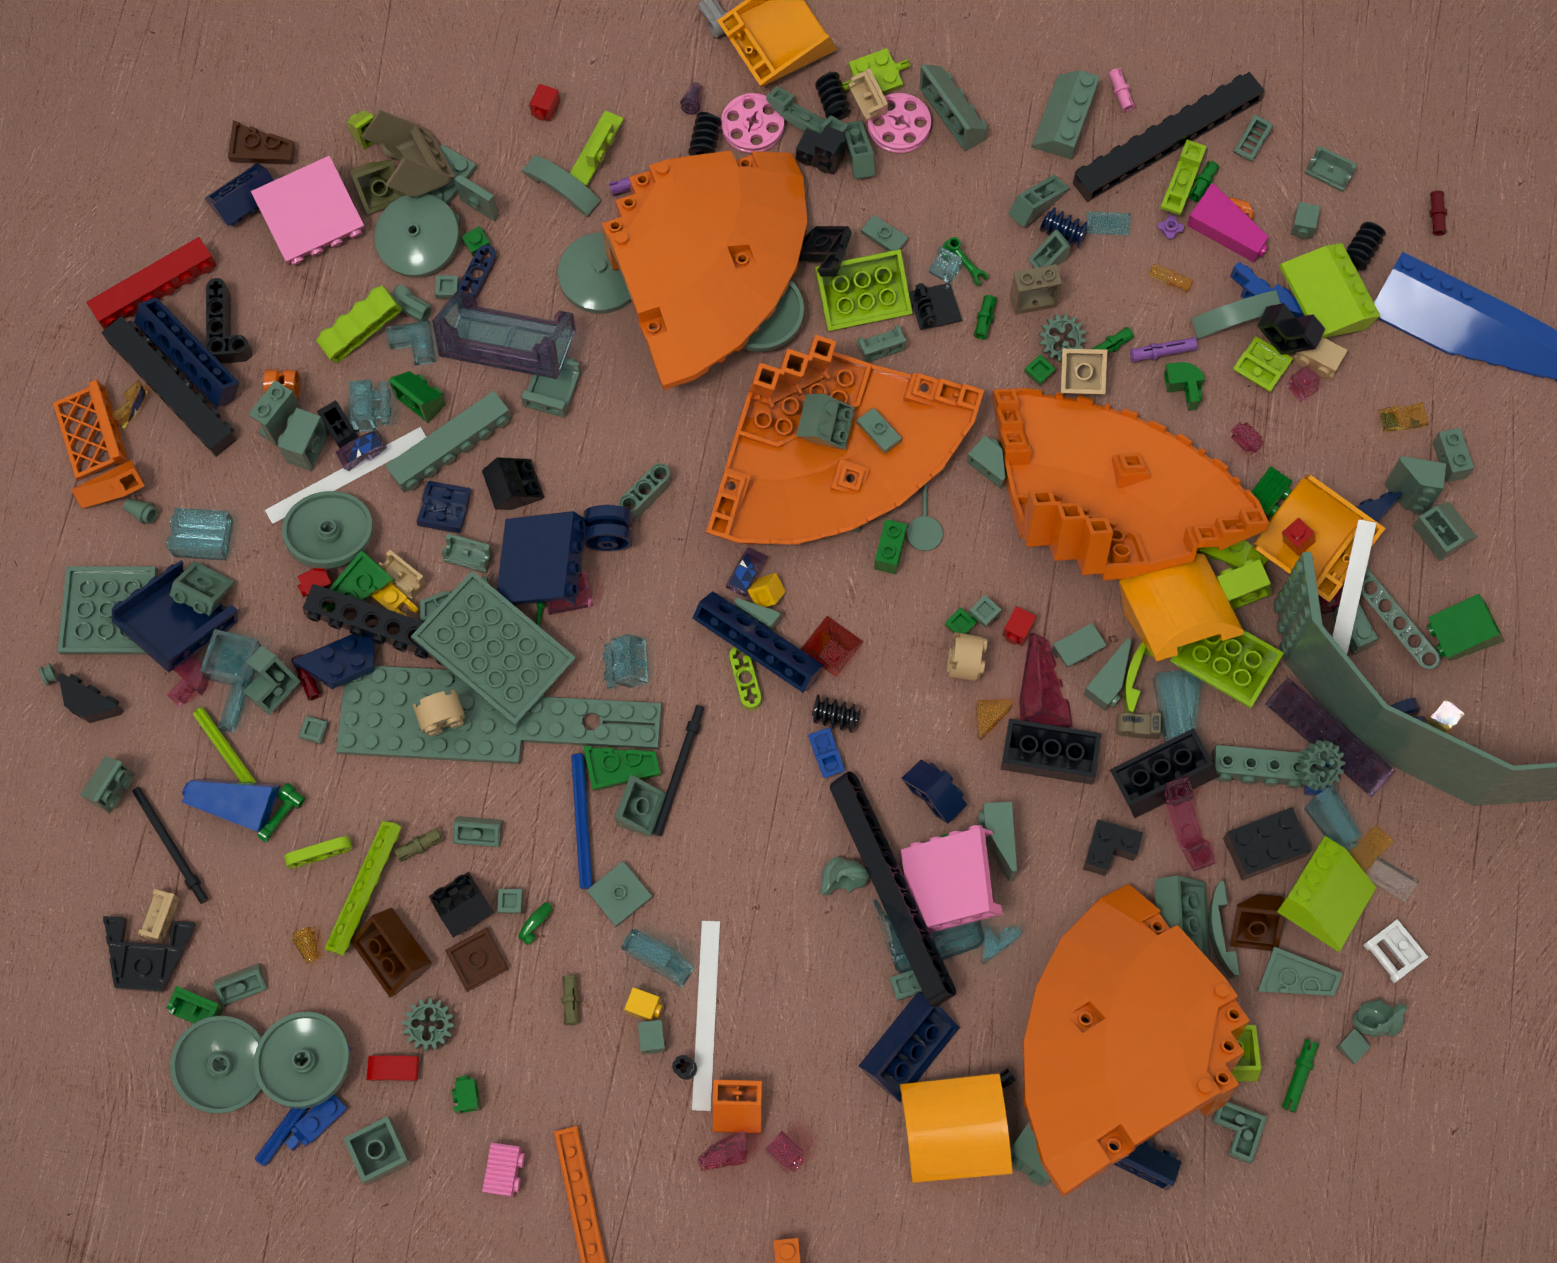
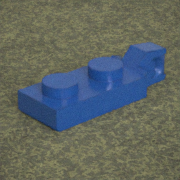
M334 1094L327 1101L314 1106L291 1129L294 1134L285 1144L290 1150L295 1151L302 1143L305 1146L313 1143L348 1110L347 1107Z

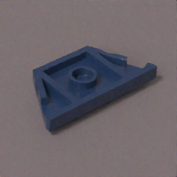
M351 634L293 659L294 666L298 669H304L309 672L311 677L322 681L324 685L334 689L374 671L375 642L371 640V637L365 635L358 637Z

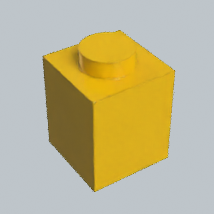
M633 987L624 1010L626 1014L646 1021H653L654 1018H659L663 1005L660 1004L661 999L659 996Z

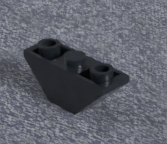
M63 673L59 675L64 706L71 713L88 723L116 717L124 712L118 706L120 703L118 700L109 695L106 698L99 695L101 693L99 689L90 684L88 687L82 685V680L75 675L70 674L69 677Z

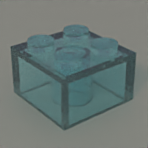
M214 629L200 672L207 680L246 689L252 683L255 671L246 661L261 647V644L257 639Z

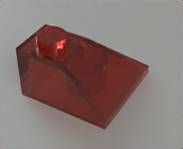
M826 616L800 650L823 664L825 670L837 677L862 645L863 641Z

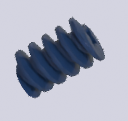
M1055 207L1046 214L1040 227V231L1046 228V234L1048 235L1055 230H1059L1066 240L1070 238L1069 244L1071 246L1078 241V249L1088 229L1087 222L1079 226V218L1071 222L1072 215L1064 219V211L1056 215Z

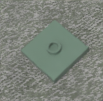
M461 174L455 178V184L460 200L495 222L499 214L493 194Z
M624 861L587 890L588 894L615 927L619 926L653 898Z

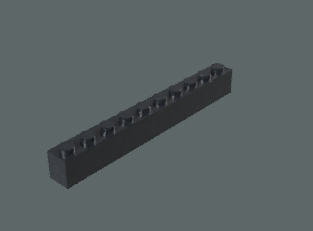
M1250 71L1243 76H1236L1231 83L1219 86L1215 92L1202 96L1193 105H1186L1174 116H1167L1157 126H1150L1145 133L1133 136L1126 144L1118 145L1107 155L1098 156L1088 166L1078 168L1074 175V186L1086 202L1093 200L1182 148L1186 140L1194 141L1259 103L1264 89Z

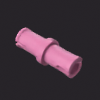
M1116 68L1110 71L1108 75L1114 87L1113 93L1118 97L1122 111H1131L1135 108V104L1129 92L1130 86L1126 84L1122 70Z

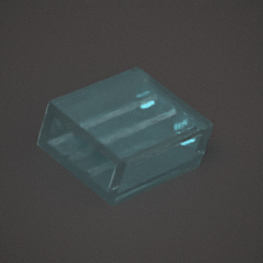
M175 508L174 515L170 517V528L172 529L171 535L167 537L166 547L173 557L227 561L233 518L228 511Z

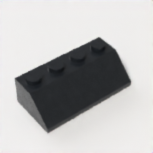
M1009 718L1000 770L1092 785L1096 776L1101 733Z
M1194 728L1110 769L1134 818L1219 777L1214 763Z

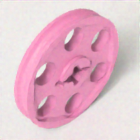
M758 93L744 94L733 99L725 107L721 118L722 133L726 141L733 148L745 153H752V151L764 152L776 145L781 139L784 132V118L776 111L771 115L763 112L767 107L772 108L766 100V95ZM748 101L755 104L751 109H746L743 105ZM730 114H737L739 116L736 121H730L727 117ZM755 116H756V123H754L753 126H751V129H750L749 123H752L753 120H755ZM775 125L779 129L775 133H770L767 131V128ZM740 132L743 136L740 139H733L731 134ZM753 138H761L762 143L753 145L751 140Z
M894 93L884 96L887 103L893 104L895 108L891 111L887 110L886 114L868 121V131L872 140L880 148L893 153H906L919 148L927 140L931 130V115L927 106L917 97L905 93ZM907 104H914L916 109L908 111L905 109V106ZM875 119H881L884 121V124L882 126H875L872 122ZM923 120L926 122V125L924 127H917L915 122ZM903 121V124L896 125V122ZM891 135L894 137V140L887 143L883 140V137ZM913 136L915 141L907 143L904 141V137Z

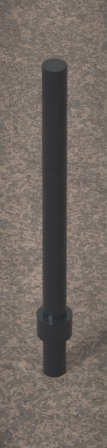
M696 705L692 719L687 723L685 729L687 733L653 834L656 836H662L695 735L699 734L701 728L699 723L705 709L701 705Z
M136 787L132 790V793L184 876L186 886L189 890L193 891L200 904L208 901V897L200 886V879L189 868L142 789Z

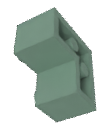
M261 645L246 661L258 676L243 693L255 705L270 715L301 681L273 653Z

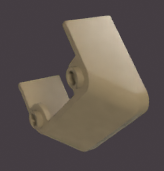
M379 109L362 134L363 139L379 144L387 158L399 160L400 164L386 185L404 192L409 197H419L445 186L455 176L433 134L422 126Z

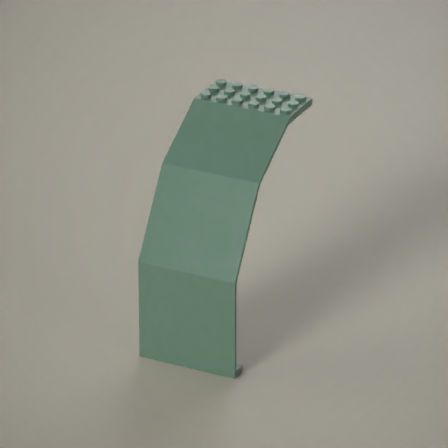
M1302 552L1298 561L1295 562L1294 568L1291 569L1285 584L1282 585L1281 591L1278 592L1277 598L1274 599V611L1279 616L1277 632L1282 637L1280 651L1284 653L1286 665L1352 747L1473 806L1557 800V763L1513 766L1387 705L1324 628L1312 552Z

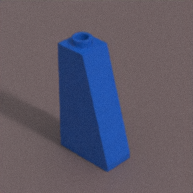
M194 779L184 786L182 803L258 832L269 821L280 786L264 783Z

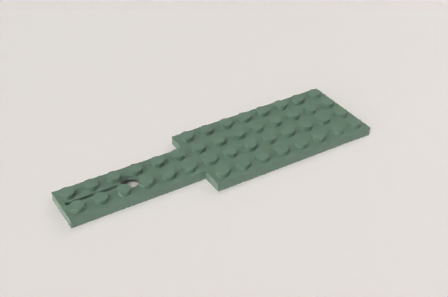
M374 666L373 672L344 684L336 752L343 755L520 764L522 742L659 750L662 703L541 697L522 720L514 726L449 670ZM450 690H456L466 716L463 719L464 725L451 729V726L442 728L443 732L432 737H429L428 733H422L413 704L416 703L419 706L421 705L419 700L442 691L445 692V695L451 694ZM589 714L597 715L600 718V725L595 730H587L583 726L585 716Z

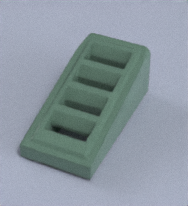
M1254 115L1237 144L1234 153L1252 162L1274 124ZM1256 126L1264 130V133L1253 129V127ZM1250 132L1260 137V140L1250 136ZM1248 139L1257 144L1256 147L1246 143L1245 140ZM1244 146L1252 150V154L1243 151L1241 147Z
M736 598L734 601L736 607L772 631L781 621V613L739 598Z

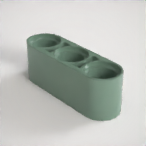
M662 463L655 464L621 497L619 506L635 505V508L630 510L632 512V520L638 518L670 486L671 475L668 466ZM658 474L666 475L664 479L655 478ZM643 489L651 490L646 495L640 493Z

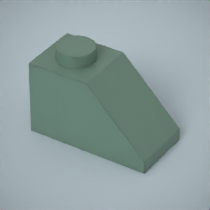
M985 435L968 453L967 463L1001 489L1005 482L1003 451L1001 445L995 439H989Z

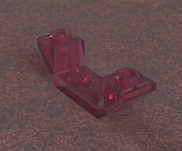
M1184 776L1165 783V803L1178 844L1191 869L1197 871L1215 864L1209 842L1202 837L1191 799L1195 798L1188 776Z

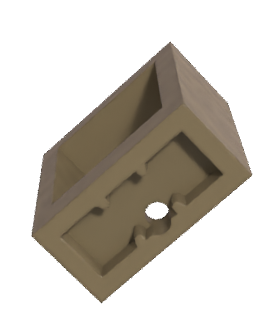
M1057 264L1014 272L1010 298L1015 315L1057 307L1062 286Z

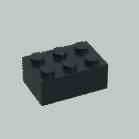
M1292 807L1228 831L1223 837L1242 881L1306 857L1312 851Z

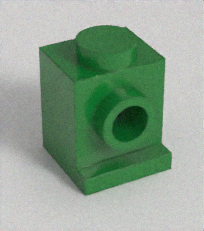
M470 1076L457 1077L455 1082L456 1088L452 1089L453 1101L458 1103V1106L453 1107L454 1112L462 1114L481 1110L477 1081L474 1078L471 1079Z

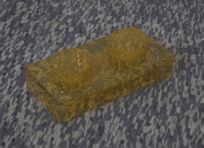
M1376 825L1353 848L1350 855L1365 872L1394 841Z

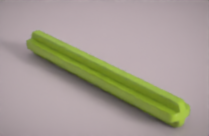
M200 707L195 710L193 716L240 782L257 783L205 709Z

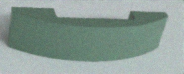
M778 86L766 97L768 103L780 116L803 131L808 128L821 134L826 125L842 132L848 129V124L833 116L825 120L794 103L795 95Z
M535 155L522 169V173L538 184L542 182L570 201L571 206L586 217H589L601 203V200L574 176L544 158Z
M1274 290L1251 296L1192 318L1198 340L1262 317L1266 306L1281 304L1277 291Z
M1220 881L1215 886L1209 904V936L1213 951L1222 969L1230 979H1236L1240 975L1236 951L1226 952L1219 909H1224L1228 905L1224 881Z

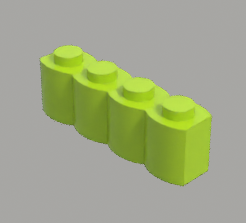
M383 285L375 287L370 291L365 300L356 302L348 314L338 317L333 327L321 331L316 341L328 358L337 364L345 359L352 350L362 345L369 336L379 331L386 322L396 317L402 308L387 288Z

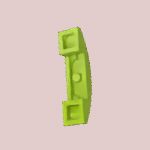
M1186 140L1160 209L1181 215L1207 146Z
M1143 642L1135 652L1125 677L1123 689L1125 713L1134 712L1140 691L1133 689L1132 686L1143 654L1152 657Z

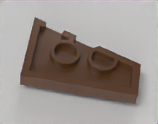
M233 120L228 152L230 162L293 163L295 148L293 141L271 133L260 132L257 128L241 125L240 122Z

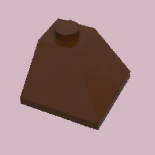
M1258 894L1237 904L1230 946L1272 951L1273 947L1278 948L1284 916L1277 911L1283 903V896Z

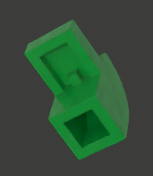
M1187 362L1166 364L1164 379L1167 393L1184 391L1188 411L1197 410L1199 402L1202 401L1201 389L1205 381L1201 370Z

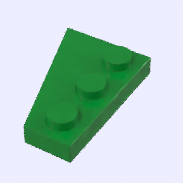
M361 550L329 589L363 601L394 582L395 579L365 551ZM327 605L324 608H326L329 612L334 611L335 606Z
M583 746L593 791L627 784L630 775L641 780L661 776L656 752Z

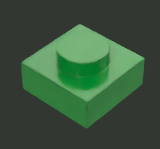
M480 226L461 236L462 241L472 256L475 255L479 247L483 245L491 246L490 241Z
M1039 355L1025 368L1024 372L1041 386L1055 373L1056 368L1043 356Z
M961 607L945 622V627L953 634L954 632L968 634L977 625V622Z

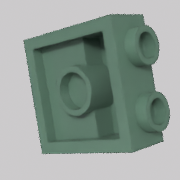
M194 561L173 582L169 596L173 597L177 603H185L193 607L194 611L199 614L205 613L210 616L220 606L222 598L232 589L234 581Z

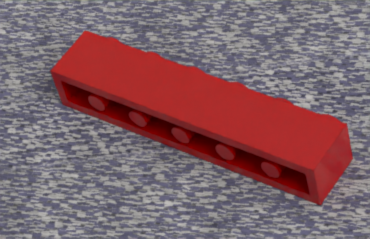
M197 237L86 303L105 330L121 316L126 319L136 315L139 303L156 297L160 299L165 295H170L177 288L191 283L196 277L210 272L217 265L200 237Z

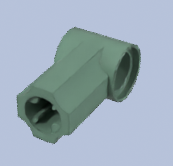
M400 284L396 286L391 294L402 308L400 313L403 312L421 323L426 321L432 310L431 305L415 297L406 287Z

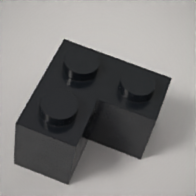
M827 125L821 134L806 128L796 147V159L804 165H811L823 173L834 175L845 155V133Z
M1284 303L1266 306L1257 326L1281 355L1316 349L1325 331L1324 326L1314 314L1295 317Z
M1097 819L1083 870L1105 876L1108 872L1112 855L1134 861L1138 854L1143 832Z

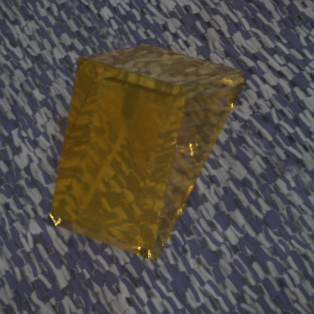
M1010 699L977 700V738L980 741L1012 709L1013 702Z

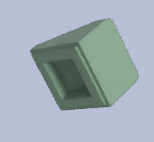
M1354 1028L1336 1048L1353 1064H1356L1371 1046Z

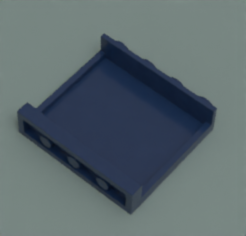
M574 511L506 519L497 592L515 607L516 604L566 600L571 604H576L578 580L581 572L583 536L586 529L585 518Z
M182 560L175 565L172 564L167 567L161 575L151 578L145 586L134 590L128 598L117 602L112 608V623L168 673L236 624L238 609L233 605L226 608L220 603V606L209 616L205 613L199 614L194 611L193 607L185 603H177L173 597L169 596L173 582L184 572V562Z

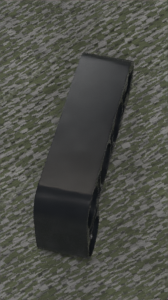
M213 278L206 285V348L221 364L245 362L251 358L252 349L244 336L231 335V295L222 279ZM222 328L220 332L215 333L217 329ZM244 346L242 350L236 351L239 347ZM222 348L220 352H215L217 349Z

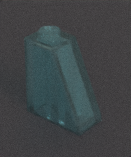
M1331 785L1313 797L1304 810L1324 836H1327L1350 852L1358 846L1357 841L1362 836L1335 788Z
M635 928L625 937L624 943L621 946V949L630 957L681 988L694 970V967L675 949Z

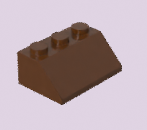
M393 908L372 915L351 941L390 998L418 979L432 964Z

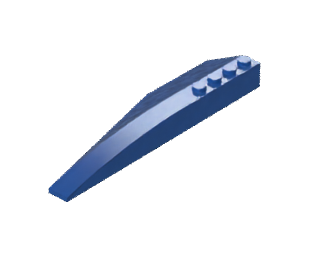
M1401 253L1374 302L1381 315L1378 320L1446 354L1453 356L1455 354L1466 357L1465 359L1473 361L1477 359L1488 362L1489 365L1505 366L1508 370L1540 378H1552L1557 382L1556 329L1409 254Z

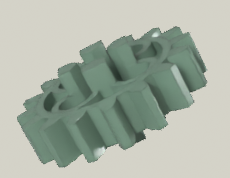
M1059 314L1054 315V321L1048 318L1046 319L1048 325H1041L1044 332L1038 333V336L1042 337L1043 340L1038 345L1045 346L1042 353L1049 352V359L1056 356V361H1061L1062 349H1083L1080 343L1086 342V339L1081 338V335L1086 333V331H1080L1081 322L1074 323L1076 317L1068 319V315L1063 314L1062 319H1060ZM1067 324L1071 330L1063 338L1073 340L1074 346L1070 347L1069 342L1063 341L1058 345L1059 350L1055 351L1053 345L1059 342L1060 337L1058 335L1065 332L1064 326ZM1051 328L1055 329V333L1058 334L1057 336L1050 335L1049 331Z
M1316 740V744L1308 743L1309 749H1302L1304 756L1297 759L1301 762V765L1296 767L1297 770L1301 771L1298 778L1303 780V785L1315 791L1318 789L1325 791L1326 786L1333 788V781H1340L1338 774L1344 773L1340 769L1345 764V761L1340 760L1344 753L1339 751V746L1327 740H1324V742Z
M429 998L428 1004H425L421 999L419 1000L420 1006L411 1005L412 1013L405 1012L409 1019L402 1021V1024L408 1027V1029L403 1031V1034L410 1035L407 1041L410 1044L415 1042L414 1047L416 1049L423 1045L426 1052L429 1051L430 1046L438 1050L439 1043L445 1046L446 1041L444 1039L446 1037L452 1038L449 1029H455V1025L450 1023L454 1016L452 1014L447 1015L450 1008L448 1006L442 1008L443 1003L440 1000L435 1005L432 998ZM429 1009H433L434 1013L430 1016V1020L436 1025L444 1022V1027L437 1029L434 1026H429L431 1038L425 1041L424 1036L428 1034L427 1029L422 1025L414 1028L413 1023L419 1020L423 1024H428L429 1019L426 1016V1012Z

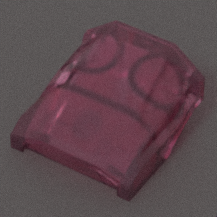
M745 1131L727 1136L704 1151L698 1157L701 1171L746 1164L748 1150Z

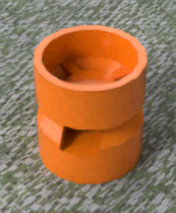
M276 369L265 370L263 379L264 393L274 381H277L292 390L296 398L299 397L300 375L298 370H284L283 373Z

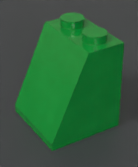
M1480 594L1428 617L1430 624L1427 627L1432 637L1437 636L1440 642L1437 648L1442 658L1446 656L1450 661L1505 641L1486 601Z

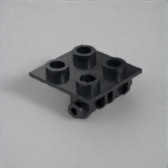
M919 283L915 286L916 289L909 292L920 330L962 321L950 283L928 288L923 283Z

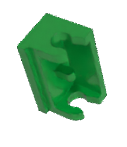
M178 986L175 987L167 1005L170 1014L193 1024L205 1018L220 1016L224 1009L218 1003Z

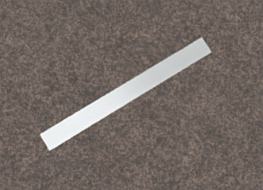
M419 427L267 508L265 512L273 524L285 518L288 511L301 499L314 493L335 491L400 456L426 438V435L422 428Z
M1360 519L1357 524L1332 636L1346 655L1349 649L1377 524Z
M702 921L694 1061L697 1065V1073L693 1080L692 1110L711 1111L720 921Z

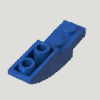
M1240 261L1233 267L1230 277L1243 287L1242 298L1245 299L1276 290L1280 303H1284L1295 317L1305 316L1296 298L1292 296L1287 288L1277 284L1271 289L1265 280L1258 278L1250 267L1243 265Z

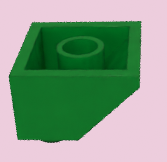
M408 371L393 376L388 380L396 399L427 423L446 405L443 399L444 394L435 386L431 388L427 384L426 379L420 374L415 375Z

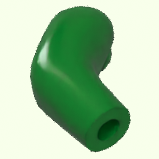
M544 902L521 928L518 939L520 941L523 940L526 945H529L536 939L532 931L541 925L553 909L549 903Z

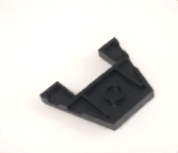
M849 226L814 227L804 237L799 261H823L817 269L820 276L836 277L852 234Z
M103 916L114 988L164 993L196 928V924L194 922L173 921L169 945L123 942L127 919L124 917Z

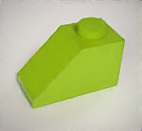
M363 110L351 116L346 123L351 135L365 150L374 144V142L362 138V134L374 116Z

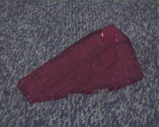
M1033 632L1029 636L1020 693V718L1023 721L1070 728L1072 727L1070 705L1068 699H1063L1060 690L1063 687V683L1055 674L1054 667H1056V662L1049 641Z

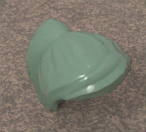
M838 856L832 858L825 865L822 872V888L819 893L821 895H831V892L835 889H847L848 893H851L856 888L866 886L870 876L862 864L855 860H845L843 857Z
M1381 999L1368 1001L1361 1004L1351 1020L1354 1028L1362 1034L1371 1037H1381L1384 1035L1394 1037L1403 1029L1405 1024L1404 1013L1408 1008L1401 1003L1391 1007L1383 1003Z

